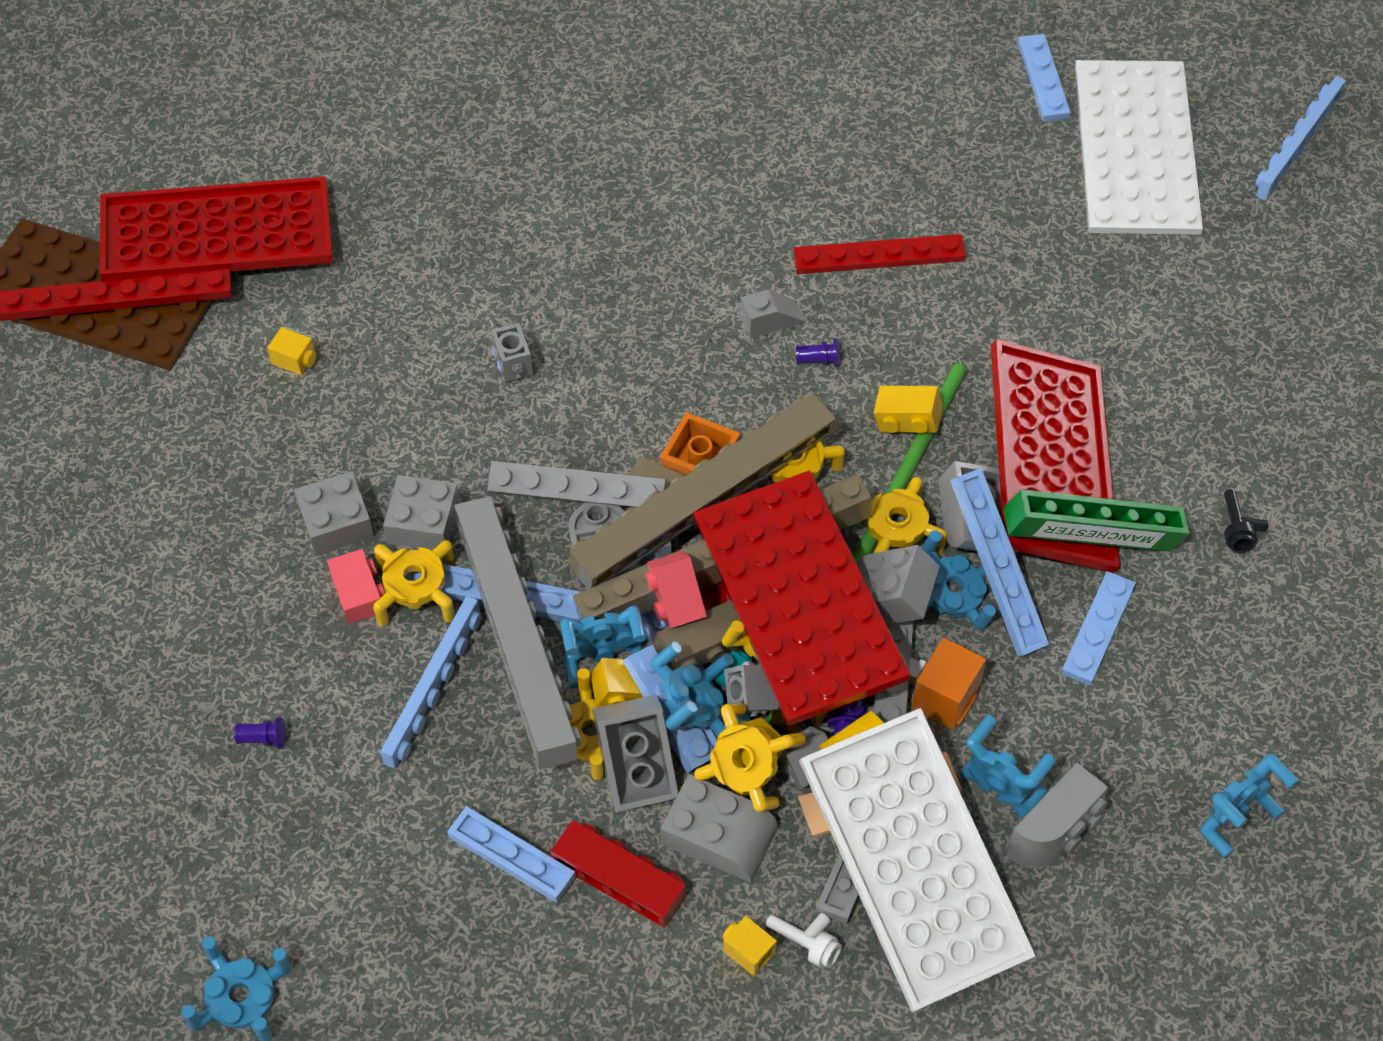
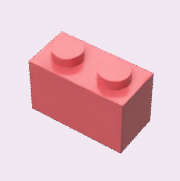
M363 549L327 560L347 623L351 624L375 616L374 603L385 592L381 583L375 585L373 577L378 575L373 559L366 560Z
M680 551L647 562L649 572L645 573V577L650 591H655L658 602L654 603V610L659 621L663 620L670 628H674L707 617L689 555L684 551Z

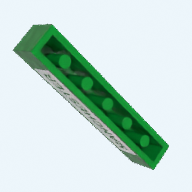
M1020 489L1003 508L1009 536L1171 552L1190 534L1184 508L1178 506Z

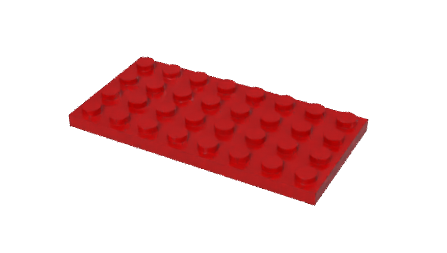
M326 176L100 194L101 282L230 268V271L333 263Z
M996 339L991 344L1001 510L1002 523L1012 549L1114 573L1120 568L1118 546L1009 536L1003 511L1004 506L1020 489L1113 499L1100 366Z
M810 470L693 512L696 525L740 622L744 625L745 633L788 726L910 681V672Z

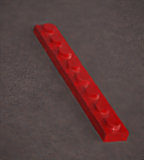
M230 268L109 282L95 281L0 291V321L232 298V275Z

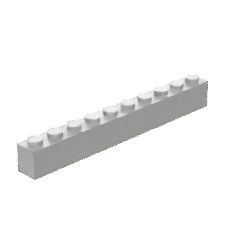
M491 496L455 504L456 524L538 769L541 770L577 760V747L581 746L579 731L577 727L571 728L569 720H572L569 703L568 701L562 702L560 694H563L559 675L553 676L551 669L554 668L553 658L550 650L544 651L542 645L545 644L544 632L541 625H535L534 619H537L533 601L527 602L525 595H528L525 578H519L517 574L520 571L516 553L510 554L509 548L512 547L508 530L502 531L503 517L500 507L494 508Z

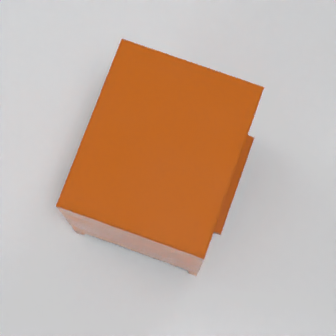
M943 637L916 680L914 696L911 699V702H913L912 709L917 710L921 708L923 714L955 730L956 726H960L977 698L976 693L981 687L986 658Z

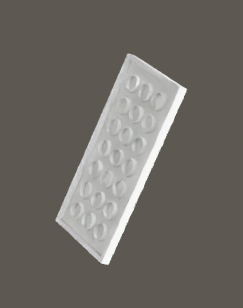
M1076 60L1075 74L1089 233L1202 234L1203 225L1184 62Z
M921 708L799 760L911 1012L1035 957L1034 951Z

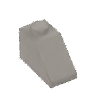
M770 290L741 297V319L750 338L805 323L794 299Z

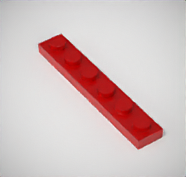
M962 234L793 248L797 275L963 262L966 259Z

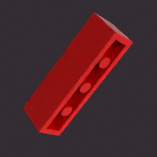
M572 820L551 850V857L575 871L577 878L664 929L686 897V884L678 875L670 871L665 873L659 870L647 857L633 855L627 851V848L615 839L607 840L600 836L593 826L587 823L581 825Z

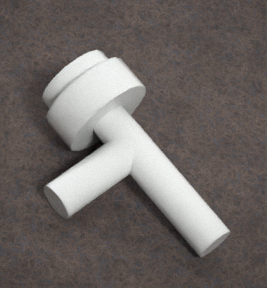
M820 913L805 931L798 929L773 914L766 921L767 927L809 949L808 961L820 968H831L841 953L842 945L838 943V939L823 931L830 923L829 917L823 913Z

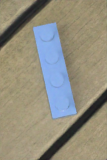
M1045 34L1018 37V45L1043 122L1070 118L1071 112Z
M1106 572L1061 672L1062 675L1091 686L1136 582L1111 572Z
M650 645L628 656L623 660V663L643 697L657 696L662 706L664 721L666 722L670 712L667 710L664 701L668 698L665 690L661 691L663 679L650 665L651 660L658 655L654 646ZM681 724L674 730L666 727L668 741L687 773L711 760L712 747L703 731L698 730V726L693 725L691 728H688Z
M467 806L447 831L448 837L556 903L576 878L575 871Z

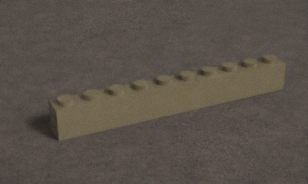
M814 393L806 398L800 397L796 399L789 409L781 414L779 412L773 414L760 428L750 429L734 445L732 443L725 445L714 458L702 460L696 465L694 471L686 476L683 474L679 475L670 483L669 487L661 492L659 490L653 492L637 508L634 506L628 508L621 515L620 519L614 523H606L596 531L594 536L587 540L581 539L576 542L569 551V567L587 589L616 577L696 524L693 512L737 497L831 435L836 418Z
M858 474L820 489L839 530L872 517V497ZM704 540L671 553L684 551L690 556L700 591L722 581ZM645 564L573 595L579 619L582 620L593 615L595 620L605 618L604 613L620 614L632 605L640 609L641 616L654 611V603L658 601L655 591H650L646 581L645 573L649 572L648 565Z

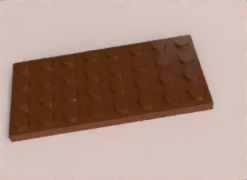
M21 218L0 249V291L101 281L100 242ZM214 299L10 321L171 371Z

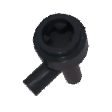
M1228 489L1224 492L1231 525L1224 531L1226 544L1233 552L1246 553L1255 546L1257 541L1255 531L1266 532L1268 521L1242 517L1236 491Z

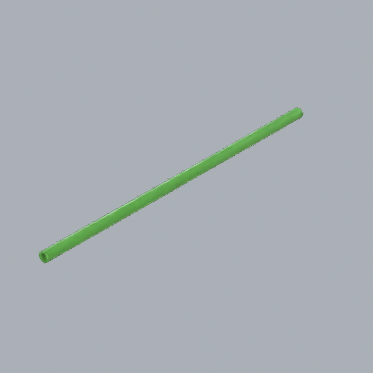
M956 363L953 365L939 391L943 402L940 421L967 372V369L962 364ZM917 433L885 494L892 493L893 489L905 490L934 433ZM868 528L853 554L856 565L861 557L872 553L878 541L870 536ZM770 711L766 722L778 732V729L771 724L772 711Z

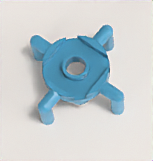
M936 530L931 531L922 549L940 567L927 608L931 606L935 611L941 614L944 612L953 614V617L967 616L977 630H984L996 610L992 605H985L981 612L977 610L987 591V586L983 579L987 576L983 565L976 568L962 555L940 558L935 549L942 536ZM954 582L958 584L961 592L950 591L946 583Z
M632 605L620 614L604 613L605 618L595 620L594 615L580 621L570 618L561 620L560 627L566 650L563 660L570 688L578 687L577 661L582 657L595 658L596 662H600L602 658H613L614 654L623 649L630 651L631 655L642 650L640 642L646 639L640 609L637 606Z
M672 642L654 657L650 663L652 669L663 679L661 691L665 690L668 698L664 703L670 712V716L667 718L665 725L670 730L676 729L681 724L688 728H691L693 725L698 726V730L709 726L719 736L726 729L725 724L718 718L720 705L724 700L722 693L710 683L724 669L732 665L734 659L729 653H725L706 668L702 674L692 664L672 671L667 663L682 651L679 643ZM747 713L742 716H736L739 724L743 721H750Z
M986 715L966 740V745L973 756L962 768L960 775L964 780L975 781L986 793L990 789L998 793L999 797L997 800L1011 805L1017 815L1023 819L1048 793L1047 789L1039 783L1054 766L1056 760L1050 754H1045L1029 775L1022 774L1016 767L1017 761L1012 755L1005 751L997 754L989 751L982 745V741L997 724V720L993 716Z
M1274 754L1266 755L1255 768L1245 772L1244 774L1248 777L1247 780L1240 783L1235 780L1223 792L1216 793L1212 797V807L1215 810L1209 811L1211 816L1201 825L1200 833L1224 859L1231 855L1234 849L1216 829L1221 824L1226 825L1230 821L1237 829L1244 826L1248 821L1245 816L1251 810L1248 805L1254 799L1275 820L1285 813V810L1268 794L1272 785L1268 782L1266 775L1272 771L1289 789L1294 788L1300 780Z
M211 936L205 937L202 941V946L216 971L204 985L206 1009L197 1014L192 1005H186L182 1008L181 1015L190 1030L197 1031L215 1020L218 1024L230 1028L245 1029L252 1027L260 1041H270L272 1039V1032L264 1017L268 1014L273 1002V982L291 970V963L286 951L283 948L275 949L272 957L276 965L265 970L262 966L248 958L228 963L215 939ZM246 987L249 990V995L244 1001L236 1003L230 999V995L235 988Z

